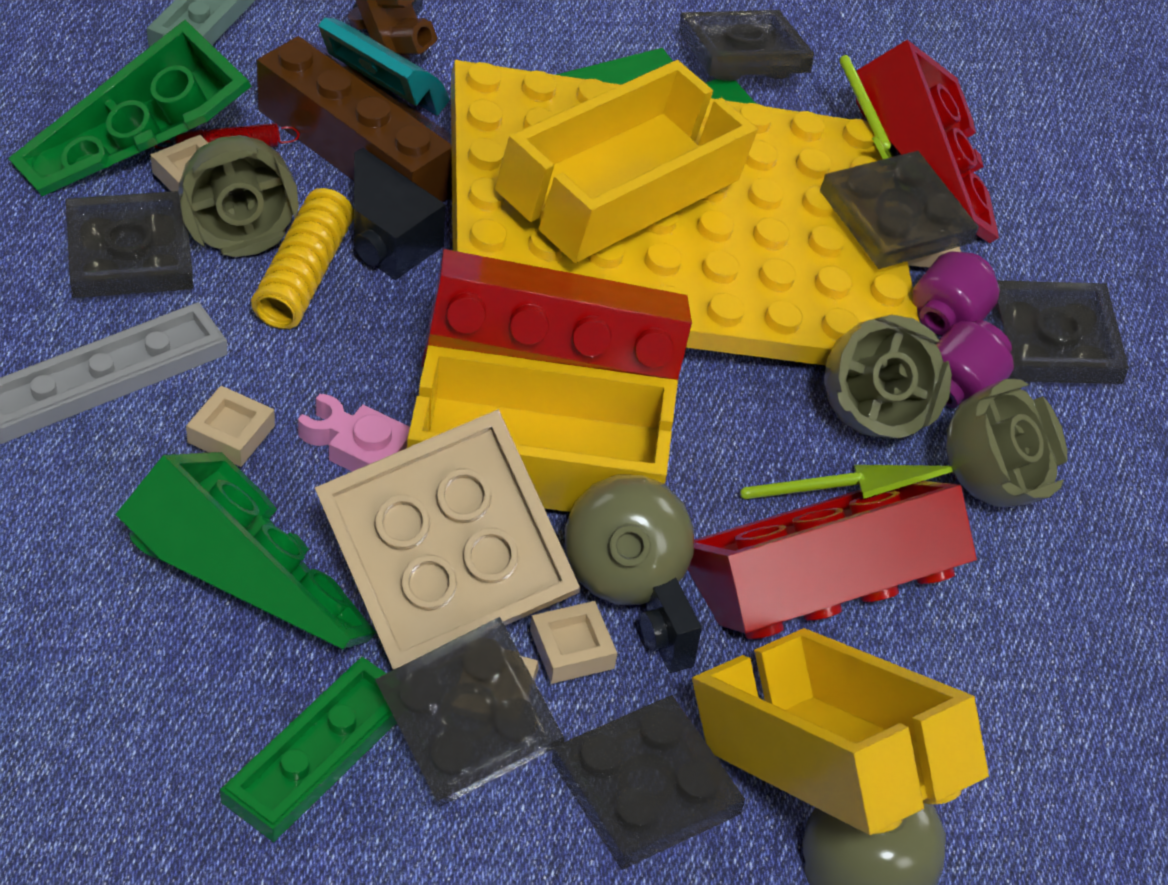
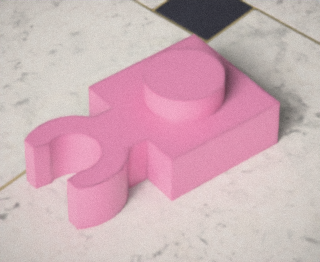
M319 394L316 398V415L325 420H313L303 414L298 418L299 437L311 445H329V461L350 471H355L407 448L409 426L365 405H362L354 415H350L344 412L341 402L330 395Z

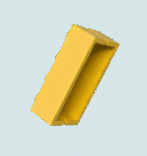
M677 59L509 135L495 190L528 221L532 222L540 218L541 222L538 230L569 259L577 263L738 181L758 128L721 97L713 101L699 144H697L695 141L713 89Z
M428 345L419 385V396L416 398L407 438V448L499 409L545 509L571 512L575 501L592 484L616 474L643 475L665 484L678 380Z
M806 628L754 650L765 701L758 696L751 659L745 655H741L692 677L709 753L868 835L892 831L902 824L903 819L923 810V803L943 804L959 797L963 789L989 777L974 695Z

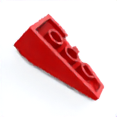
M909 40L902 42L856 70L885 133L894 147L964 227L988 243L999 239L989 191L982 180L974 173L984 166L981 154L972 148L967 139L974 135L976 130L958 78ZM856 98V103H857V105H858V108H859V110L861 111L862 115L866 118V116H865V114H864V112H863V110H862V108H861V106H860V104H859V102H858V100H857V98Z

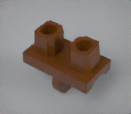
M355 0L357 7L348 14L351 27L357 30L367 29L370 38L405 59L422 54L436 43L438 38L431 21L425 18H417L412 6V2L415 0Z

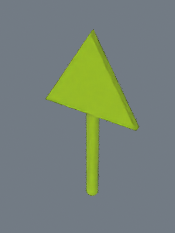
M843 55L840 57V64L875 135L872 140L908 208L917 210L895 156L889 150L891 143L850 57Z
M854 464V473L744 487L740 490V496L743 499H754L859 485L864 499L951 473L953 468L952 466Z

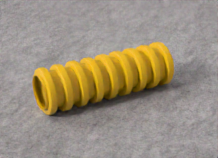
M327 188L314 189L307 195L278 252L269 265L265 276L262 278L258 289H256L251 298V307L255 315L262 322L278 329H292L299 325L310 304V300L317 291L329 264L348 231V227L354 219V209L344 195Z

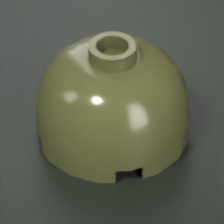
M242 135L217 138L200 147L185 164L179 182L178 193L182 220L193 239L203 246L205 242L211 247L221 249L223 255L231 257L256 255L278 244L286 235L284 229L291 222L292 216L296 217L299 209L294 176L279 152L262 140Z
M888 315L860 322L841 336L827 357L824 385L829 404L841 422L862 435L883 439H897L910 436V434L916 433L922 427H928L936 421L949 399L952 373L949 361L943 362L941 352L936 346V343H940L934 332L913 318Z
M1004 379L976 392L959 405L947 427L946 452L949 466H952L956 479L972 497L985 504L997 507L1022 506L1044 500L1057 492L1064 481L1062 479L1055 482L1057 466L1067 463V446L1062 426L1052 406L1043 396L1033 400L1027 392L1020 389L1029 385L1021 379Z
M616 474L592 484L575 501L565 525V555L576 579L592 595L615 605H643L649 602L653 593V587L665 584L675 577L678 582L684 578L694 555V526L684 502L666 484L643 475Z
M923 803V810L903 819L902 824L896 829L885 833L868 835L815 807L807 820L802 839V852L806 861L804 872L810 885H938L944 868L946 833L936 808L933 804Z

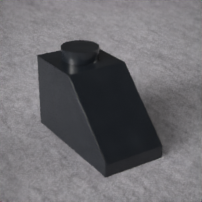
M362 147L354 153V251L364 262L371 266H376L392 279L397 280L444 247L446 204Z

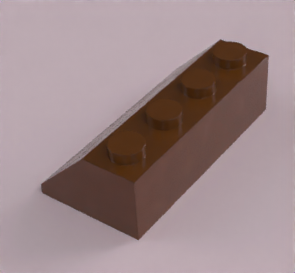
M300 36L291 39L256 59L258 111L280 127L288 126L295 128L300 133L298 138L300 142L354 181V153L363 147L441 202H445L452 197L451 134L398 96L329 55L327 49ZM284 129L293 137H297L296 131L292 129Z

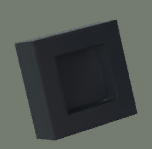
M675 577L665 584L653 587V593L649 602H647L646 611L640 615L641 631L646 645L651 651H659L669 673L694 667L702 630L686 595Z

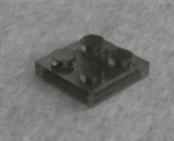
M780 10L681 12L678 32L709 76L725 81L738 80L742 75H765L774 79L789 78L792 73H811L814 52Z
M919 151L827 173L820 188V192L878 269L971 244L979 228Z
M178 191L65 199L72 298L194 289L189 234L182 220Z
M997 280L1000 288L999 299L992 309L995 326L1008 337L1012 345L1010 353L1013 357L1014 369L1008 379H1021L1024 382L1124 383L1129 366L1107 283Z
M500 617L375 679L439 808L564 744V736Z
M673 695L553 747L552 764L621 870L742 814L745 798Z

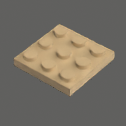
M499 409L315 487L318 498L395 674L580 593L577 579Z

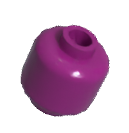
M950 251L940 255L914 286L912 302L917 307L918 316L922 324L935 334L943 335L954 323L984 320L997 304L1000 288L993 268L981 256L968 252Z
M976 320L974 322L960 321L954 323L939 339L940 343H936L941 352L943 362L949 361L952 373L949 399L945 405L949 408H956L967 398L986 386L1008 379L1014 369L1013 357L1010 353L1012 351L1011 342L999 328L987 321Z

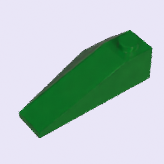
M183 20L8 159L41 196H45L208 122L252 86L239 70L186 20Z
M222 452L163 455L115 514L131 530L129 533L131 541L145 554L159 558L341 649L367 643L376 633L333 578L317 569L308 568L303 561L305 554L309 550L307 545L297 534H287L273 524L270 518L277 508Z

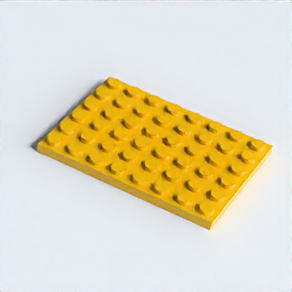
M454 61L451 73L453 251L688 295L692 325L686 348L826 366L827 357L836 341L860 322L888 315L913 318L919 322L917 307L912 302L913 286L907 259H902L894 220L898 210L891 174L872 140L875 135L867 121L819 115L809 111L799 112L772 108L756 103L746 104L727 101L758 128L740 179L574 263L538 230L541 222L540 218L532 222L528 221L495 190L509 135L618 87L620 84L606 83L597 79H580L553 75L543 71L500 67L485 62ZM710 99L695 141L697 144H699L713 101L717 99Z

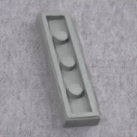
M197 302L0 378V444L228 355L227 340L202 305Z

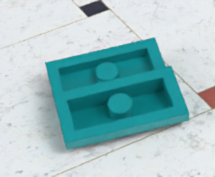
M324 17L318 25L329 55L411 104L419 105L438 116L450 101L447 90L437 77L343 21Z

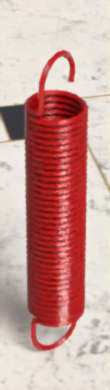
M269 123L266 125L258 124L255 126H233L221 129L213 128V130L187 131L175 136V142L178 144L197 135H201L208 143L221 137L242 135L262 140L270 147L277 148L278 142L286 144L296 141L300 137V133L293 127H281V129H292L297 133V137L294 140L281 141L277 123ZM166 140L161 143H170V140ZM157 145L154 146L156 149H159V150H163V149H165V148H168V147H158Z

